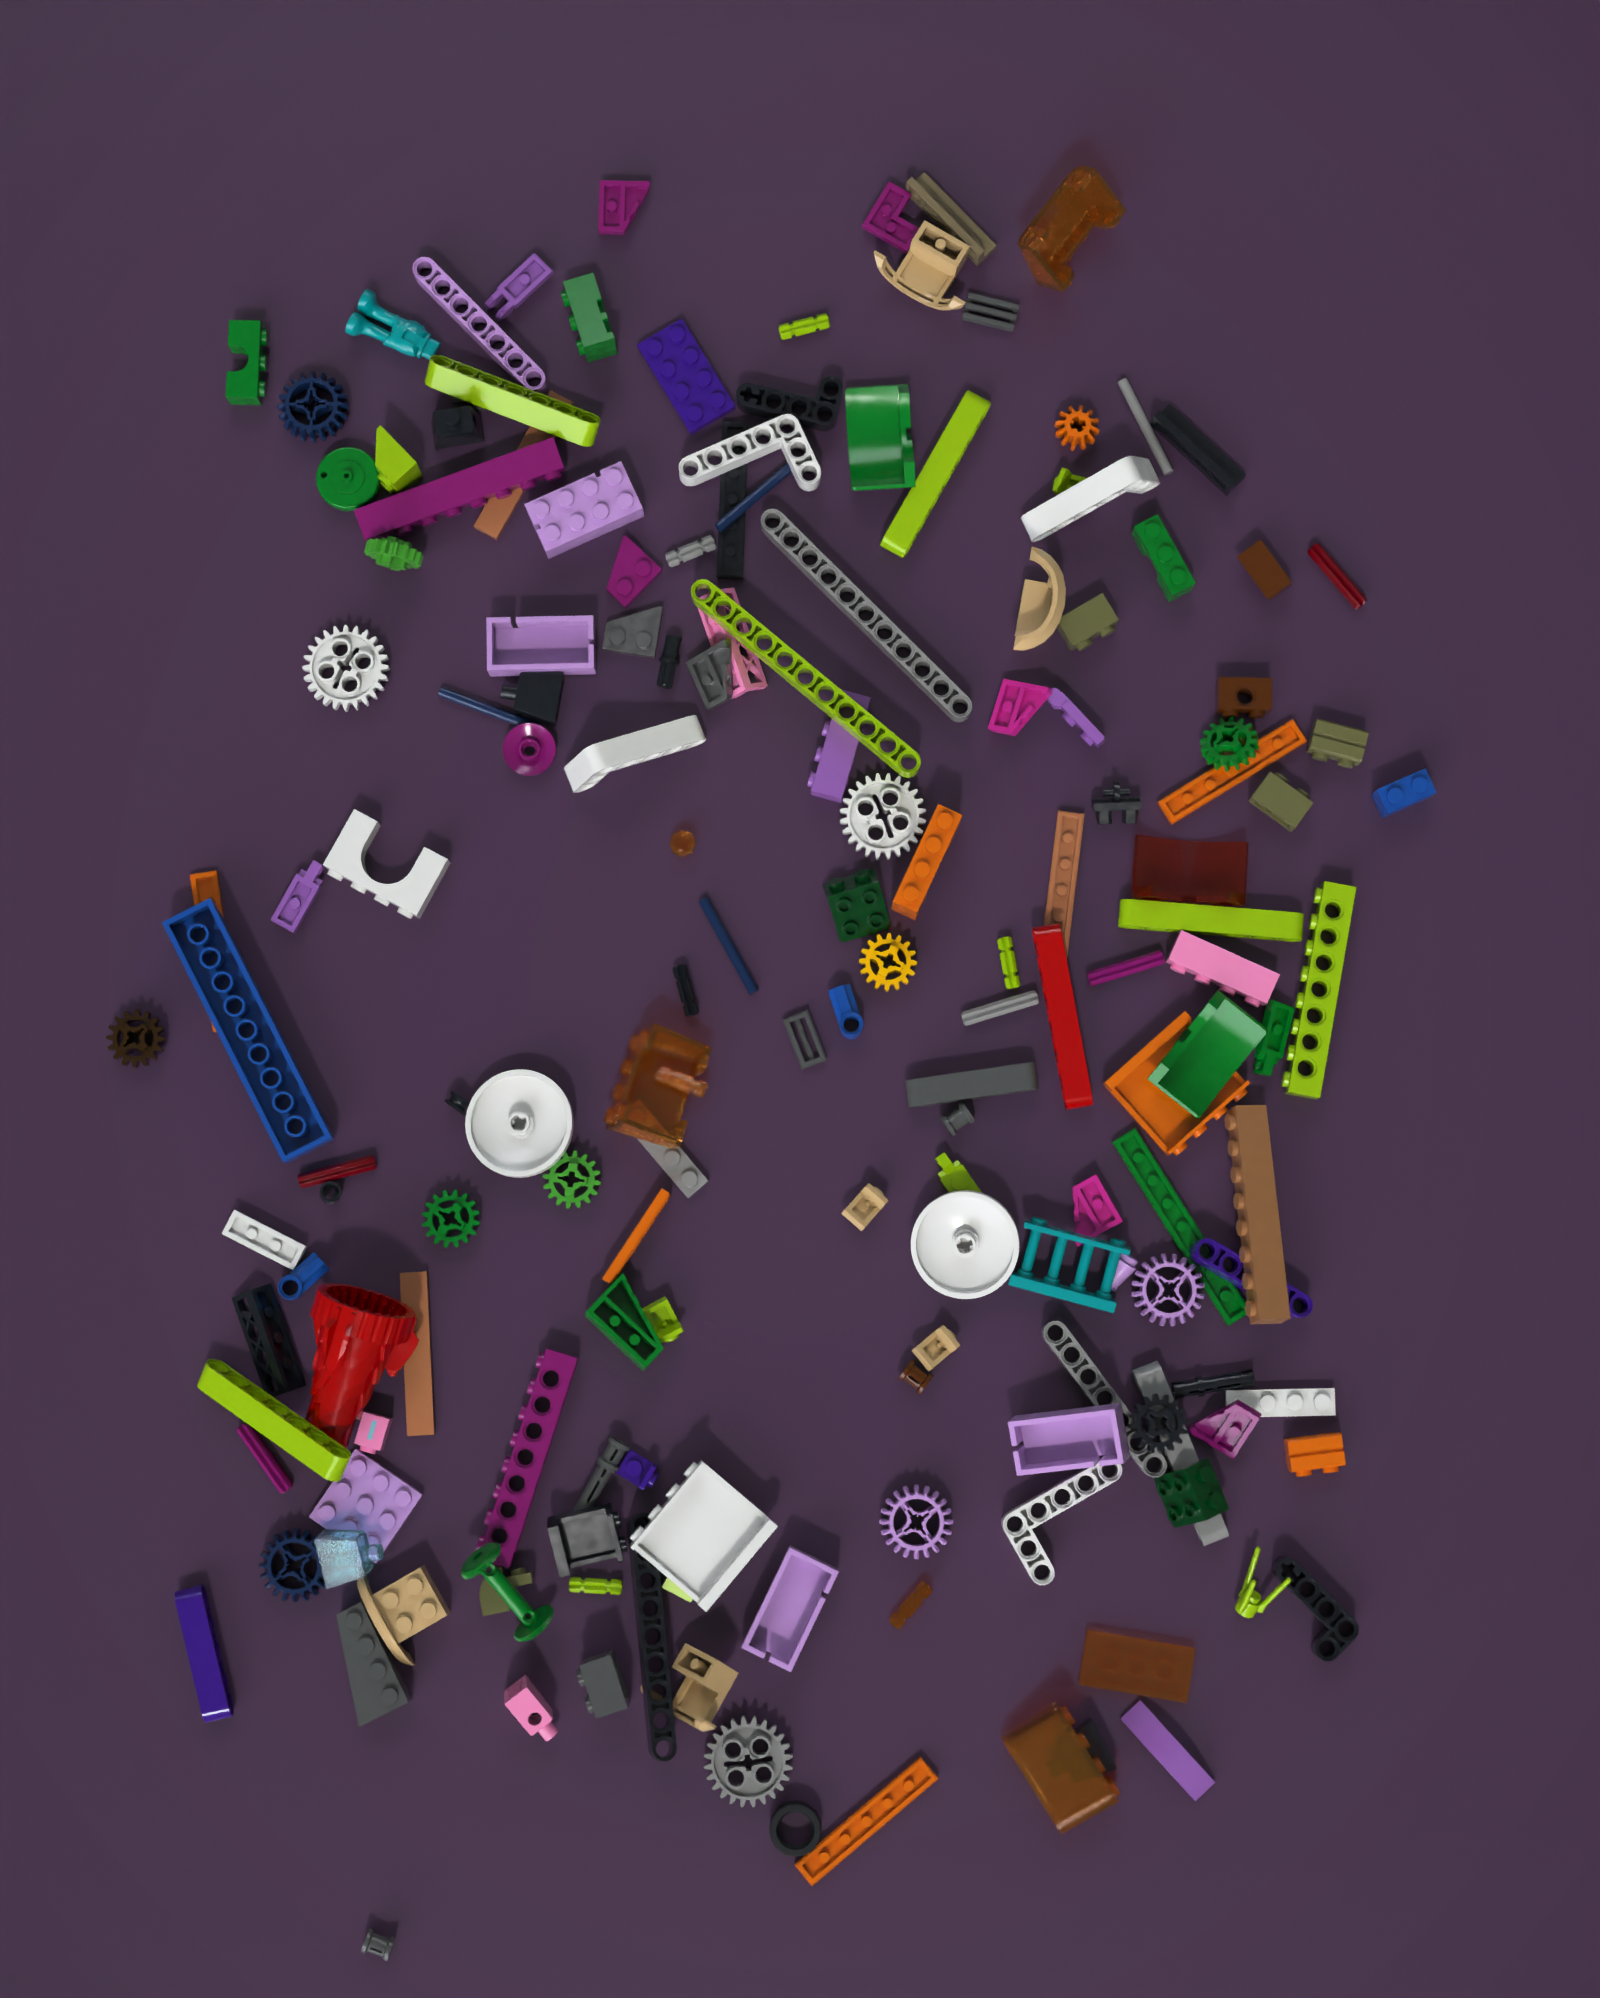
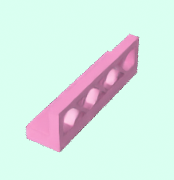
M735 588L720 589L740 605ZM709 591L708 593L704 594L700 597V599L708 598L711 592ZM722 605L716 612L720 616H726L731 612V609ZM698 608L711 647L724 639H730L733 698H737L747 691L766 688L768 684L759 658ZM746 622L738 625L739 632H749ZM740 645L746 649L747 659L741 655ZM748 670L755 675L757 683L750 682Z

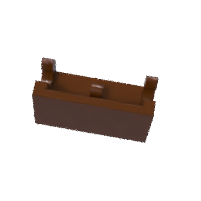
M1261 539L1237 556L1267 600L1273 599L1292 585L1289 577Z

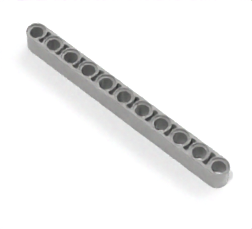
M773 508L766 510L761 516V529L764 535L951 720L958 723L966 721L972 710V702L969 697L781 511ZM772 518L780 522L779 526L773 529L765 524L767 520ZM788 537H795L799 542L796 546L789 547L785 545L784 541ZM807 555H813L816 557L817 562L814 565H806L803 562V558ZM829 573L834 575L836 580L831 584H826L821 580L822 576ZM844 592H850L855 598L847 603L841 600L840 595ZM868 610L873 614V618L869 621H863L860 619L859 613ZM881 629H888L892 636L884 640L879 638L877 633ZM905 647L909 649L911 654L907 658H900L896 654L897 649ZM918 666H925L930 673L925 677H920L915 673V669ZM938 684H943L948 688V693L942 696L934 692V687ZM956 703H963L967 707V711L964 714H957L952 706Z

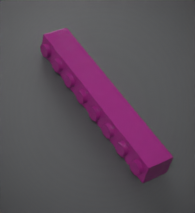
M552 437L357 508L354 512L366 542L369 539L375 540L376 538L381 540V537L387 538V536L396 533L398 536H402L412 532V527L420 524L423 527H427L437 523V518L447 515L448 518L462 514V509L470 506H472V509L482 507L487 504L486 500L496 496L497 500L511 496V491L521 487L522 491L536 487V482L544 479L547 482L562 477L561 473L566 470L556 442Z

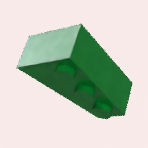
M590 273L563 281L565 291L560 293L564 306H570L572 315L568 316L572 332L577 330L580 337L579 340H576L580 356L585 355L587 363L618 354L614 335L611 332L594 274Z
M624 1273L585 1312L584 1316L642 1371L664 1349L650 1321L643 1312L636 1295H634Z

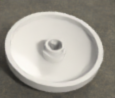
M516 1069L499 1073L480 1086L469 1103L465 1119L467 1140L473 1153L486 1167L507 1177L524 1178L540 1174L560 1160L571 1142L574 1117L566 1094L554 1081L532 1070Z
M972 1190L952 1191L934 1199L920 1213L911 1235V1254L920 1276L936 1291L958 1299L979 1298L998 1289L1012 1274L1019 1255V1233L1011 1214L996 1199Z

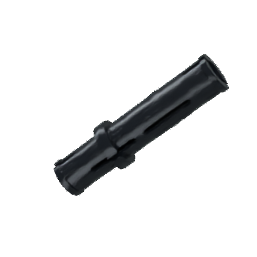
M1252 1369L1208 1377L1198 1375L1194 1379L1171 1382L1174 1399L1195 1395L1203 1397L1211 1392L1255 1386V1377Z

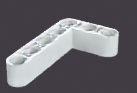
M783 414L684 457L679 463V478L686 486H696L779 449L782 450L798 486L804 491H814L818 488L821 480V469L797 418L792 414ZM784 425H790L794 431L786 434L780 428ZM764 435L770 441L767 444H760L756 441L757 437ZM735 446H742L746 451L738 455L733 453L732 449ZM799 448L805 454L802 457H795L791 451ZM717 456L722 461L718 465H711L708 459ZM687 467H694L698 470L692 476L686 475L683 471ZM805 472H812L816 478L808 481L802 475Z
M1127 456L1027 512L1021 517V520L1031 541L1036 542L1125 492L1145 493L1157 487L1160 481L1149 459Z
M691 715L590 745L564 767L573 792L578 793L596 785L609 772L695 747L705 742L706 738L697 716Z
M1099 1462L1095 1467L1083 1468L1008 1511L1003 1516L1001 1521L1002 1528L1030 1578L1036 1584H1049L1054 1578L1055 1571L1032 1529L1117 1481L1122 1474L1121 1464H1115L1116 1471L1111 1477L1103 1475L1102 1466H1099ZM1085 1475L1090 1476L1092 1479V1486L1086 1491L1081 1490L1078 1486L1079 1479ZM1060 1489L1067 1490L1069 1498L1064 1504H1058L1054 1499L1055 1493ZM1035 1503H1042L1045 1506V1513L1039 1518L1031 1515V1507ZM1017 1516L1021 1519L1022 1524L1017 1531L1008 1529L1007 1521L1010 1517ZM1027 1540H1031L1035 1544V1550L1030 1555H1024L1020 1550L1022 1543ZM1041 1564L1046 1565L1049 1569V1573L1044 1579H1038L1034 1575L1035 1568Z

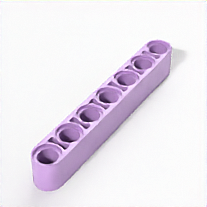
M420 257L416 259L412 269L417 283L518 385L544 394L547 390V381L542 369L431 258ZM425 268L432 270L428 276L419 275L421 270ZM446 286L450 288L447 294L441 295L437 293L441 287ZM459 305L468 306L467 311L464 313L456 312V308ZM478 323H485L487 325L483 331L474 330L475 325ZM496 341L505 343L503 348L499 350L493 349L492 345ZM515 359L523 361L519 368H512L510 363ZM532 378L541 379V383L537 386L528 385L529 380Z

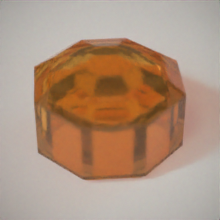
M680 830L672 835L669 845L674 855L684 858L693 854L696 842L692 833Z

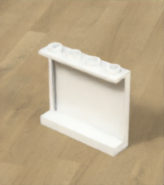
M701 1460L698 1464L693 1462L684 1472L686 1479L680 1486L675 1483L665 1495L669 1498L662 1507L658 1504L648 1515V1518L651 1519L644 1528L639 1526L630 1537L633 1541L630 1544V1548L635 1549L707 1612L778 1526Z

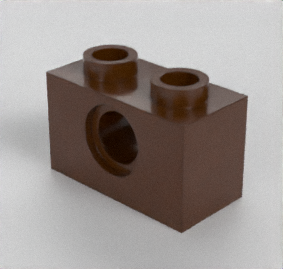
M1218 677L1215 683V714H1222L1224 718H1236L1238 714H1249V718H1264L1265 714L1271 712L1272 678ZM1246 693L1250 697V703H1240L1237 699V694Z

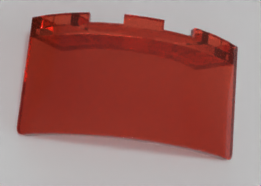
M1137 834L1134 847L1132 898L1149 901L1175 900V903L1186 904L1208 902L1214 906L1245 905L1249 845L1244 841L1199 842Z

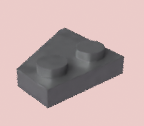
M658 606L607 622L602 650L655 659L663 607Z
M724 639L686 662L707 710H713L733 698L730 639Z

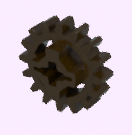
M135 1009L132 1016L130 1012L124 1011L125 1018L121 1019L116 1016L115 1020L118 1024L116 1026L109 1025L108 1027L113 1031V1035L106 1036V1039L113 1041V1044L107 1048L110 1051H116L113 1056L114 1059L119 1060L123 1057L122 1064L128 1066L132 1061V1067L138 1068L140 1062L147 1067L149 1066L148 1059L151 1058L157 1061L158 1057L155 1053L157 1051L164 1052L165 1050L160 1046V1042L167 1041V1038L160 1036V1033L165 1031V1027H157L156 1025L160 1019L155 1017L150 1020V1012L146 1011L142 1016L141 1010ZM134 1021L145 1022L144 1024H141L139 1027H133L130 1024ZM121 1032H123V1042H122V1043H120V1034H121ZM135 1033L138 1034V1035H140V1036H139V1040H140V1043H139V1044L134 1043V1040H135V1039H134L133 1035H134ZM153 1034L154 1039H153V1044H152V1046H151V1045H150V1036ZM135 1050L143 1053L140 1056H130L128 1054H132Z

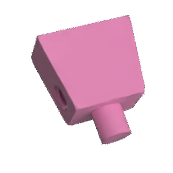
M526 1674L504 1690L505 1706L529 1735L532 1736L539 1732L543 1739L548 1741L558 1733V1729L551 1722L553 1720V1710Z

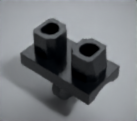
M1113 781L1112 789H1103V797L1113 796V798L1091 799V807L1095 811L1096 820L1099 825L1112 824V811L1120 810L1122 823H1137L1138 810H1142V801H1140L1139 797H1120L1130 796V788H1120L1119 781Z

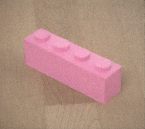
M1183 930L1178 933L1166 960V963L1171 964V970L1180 974H1185V972L1195 975L1194 979L1208 986L1211 982L1220 987V992L1234 997V994L1242 996L1246 1004L1256 1008L1259 1005L1264 1006L1268 1003L1280 974Z

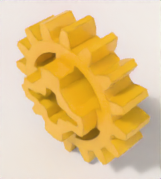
M891 933L887 934L886 939H882L880 934H878L876 943L871 940L867 941L870 947L869 950L864 948L861 950V953L866 958L859 959V963L865 965V968L860 970L861 974L868 973L869 976L866 982L868 984L875 981L876 990L880 985H884L885 992L889 991L891 985L896 990H899V983L902 982L907 985L909 981L906 976H914L915 974L910 967L917 966V961L911 960V957L916 952L915 950H907L910 945L909 941L904 944L900 943V935L893 940ZM883 945H890L886 951L879 952L876 950ZM899 949L905 956L906 964L899 960L897 955ZM890 956L893 958L892 963L895 966L890 965L886 969L883 967L884 962L881 959H887ZM870 960L877 964L879 970L877 976L871 969ZM892 973L901 974L895 979L885 980L887 975Z

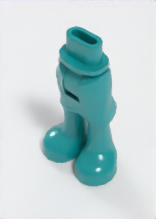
M368 288L363 292L358 302L357 310L359 313L353 312L345 328V333L351 336L363 334L382 341L384 346L391 347L411 357L417 356L418 359L424 357L430 360V357L436 355L441 346V342L433 339L432 334L428 333L425 327L417 321L404 319L398 314L395 315L378 305L376 294ZM362 315L392 327L391 332L371 323Z

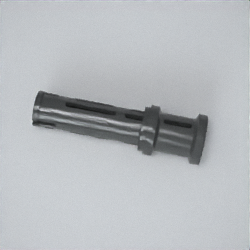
M609 1436V1443L602 1456H598L596 1459L598 1466L577 1504L574 1506V1511L594 1506L611 1474L619 1470L618 1464L626 1451L630 1450L631 1447L613 1436Z

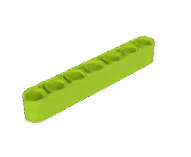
M442 355L430 357L424 381L428 387L585 447L594 445L601 421L597 415Z
M967 390L917 477L915 487H912L883 537L880 544L881 547L903 559L905 558L991 406L990 401Z
M1121 899L1119 903L1118 927L1175 933L1183 930L1189 934L1301 942L1303 938V913L1136 899Z
M208 1359L197 1383V1387L202 1392L323 1478L334 1482L342 1479L351 1458V1453L348 1449L226 1363L217 1359Z

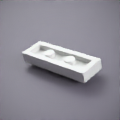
M233 1210L221 1233L291 1270L297 1267L307 1248L306 1245L237 1210Z

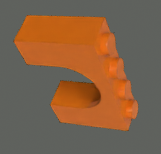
M940 804L937 805L893 899L891 910L916 920L940 863L960 826L962 814Z

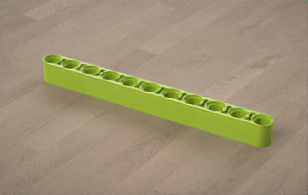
M700 579L693 583L691 587L692 600L700 610L899 775L910 778L918 773L921 759L915 750L711 581ZM704 588L709 590L711 594L706 599H700L696 596L697 591ZM722 605L728 606L731 609V612L726 616H720L716 612ZM742 622H747L752 628L747 633H741L737 630V626ZM767 639L772 643V646L768 650H761L757 644L760 640ZM782 656H788L793 662L788 667H782L777 661ZM803 673H809L813 680L809 684H802L798 677ZM823 690H829L834 696L830 701H823L819 698V693ZM843 707H850L854 711V715L851 718H843L839 711ZM863 724H870L874 727L875 731L871 735H864L860 732V727ZM884 741H891L895 745V749L889 753L884 752L880 745ZM905 758H911L915 761L916 766L913 769L907 770L902 767L901 761Z

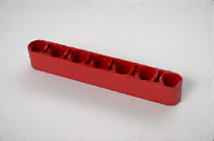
M1059 923L1033 927L1034 946L1065 1109L1070 1110L1093 1105L1092 1092L1061 927Z

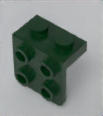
M873 869L859 870L854 875L845 878L836 877L829 880L828 883L822 884L841 942H848L887 930L890 927V920L880 884Z
M1209 1458L1154 1478L1157 1492L1162 1498L1167 1516L1175 1528L1206 1521L1229 1510Z

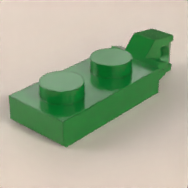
M1275 1000L1268 1001L1262 1025L1267 1028L1268 1032L1255 1048L1254 1058L1256 1060L1253 1073L1271 1076L1274 1064L1276 1065L1278 1060L1283 1058L1295 1011L1294 1007Z

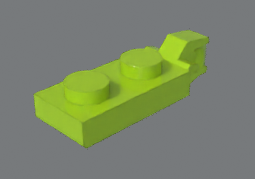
M945 1152L935 1158L942 1168V1171L938 1173L941 1178L940 1181L948 1193L958 1190L981 1192L963 1164L961 1165L958 1160L952 1163Z

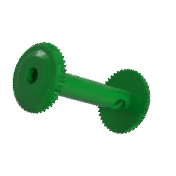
M487 1543L467 1558L462 1566L461 1576L464 1579H471L482 1574L521 1620V1623L514 1632L516 1641H529L538 1636L550 1624L554 1610L551 1605H543L533 1610L493 1563L501 1552V1546L498 1543Z

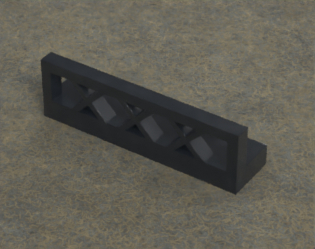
M1170 404L1162 412L1158 411L1153 416L1150 425L1226 496L1246 477L1244 472Z
M272 1284L253 1288L232 1297L263 1390L271 1396L277 1397L306 1386ZM245 1298L247 1299L250 1307L249 1312L246 1311L243 1302V1299ZM254 1326L257 1327L259 1333L258 1338L254 1334ZM262 1352L266 1353L267 1363L263 1360ZM272 1377L275 1379L278 1387L276 1391H274L271 1383Z

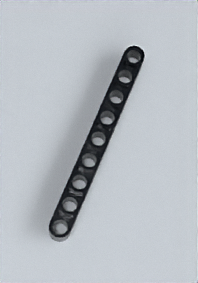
M638 1513L633 1515L627 1522V1534L648 1750L653 1759L666 1762L675 1756L677 1744L660 1571L648 1560H640L637 1556V1551L630 1548V1544L633 1542L630 1537L635 1531L634 1523L636 1519L642 1518L647 1524L651 1520L648 1518L649 1514ZM643 1573H647L652 1577L653 1583L649 1589L643 1588L640 1584V1577ZM646 1601H651L655 1605V1613L652 1616H646L643 1613L642 1607ZM650 1628L658 1633V1640L654 1644H649L645 1639V1633ZM653 1656L657 1657L661 1662V1667L657 1672H652L648 1668V1661ZM656 1684L660 1685L664 1691L660 1700H654L651 1697V1688ZM659 1712L666 1716V1724L660 1729L653 1722L654 1716ZM664 1740L669 1745V1751L665 1756L661 1757L656 1752V1746L660 1741Z

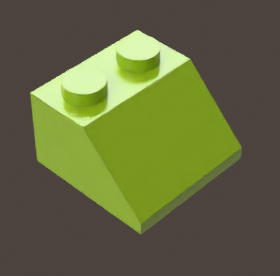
M380 425L376 429L375 466L379 472L377 478L389 494L392 495L394 492L399 494L411 489L423 475L417 462Z

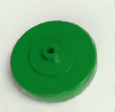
M341 447L331 451L322 459L316 473V484L321 496L330 506L341 511H354L357 508L370 504L379 492L381 481L377 478L379 472L373 458L365 451L355 447Z

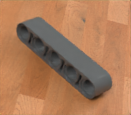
M1035 1062L905 1081L908 1108L1039 1089Z

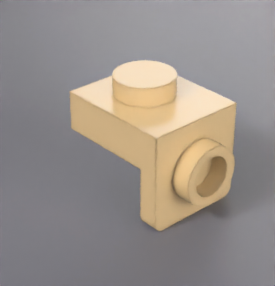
M868 1183L841 1214L862 1231L884 1207L888 1199L879 1188L873 1187Z
M942 1325L911 1351L929 1372L950 1353L960 1347V1344L955 1334Z

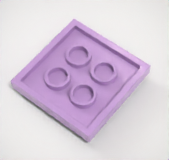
M356 1448L351 1454L342 1479L332 1482L309 1518L374 1563H377L424 1494Z

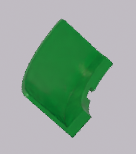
M908 384L846 388L845 406L852 490L915 487L913 444L911 434H906V429H911Z
M1218 990L1199 1012L1188 1029L1186 1028L1172 1049L1160 1061L1148 1077V1080L1194 1117L1200 1118L1227 1081L1267 1034L1268 1030Z

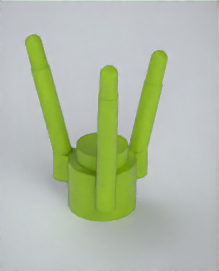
M1259 1546L1255 1548L1243 1587L1238 1594L1239 1598L1234 1607L1245 1618H1253L1256 1612L1263 1613L1266 1606L1291 1582V1578H1286L1263 1601L1260 1600L1261 1595L1254 1590L1256 1580L1251 1581L1261 1550Z

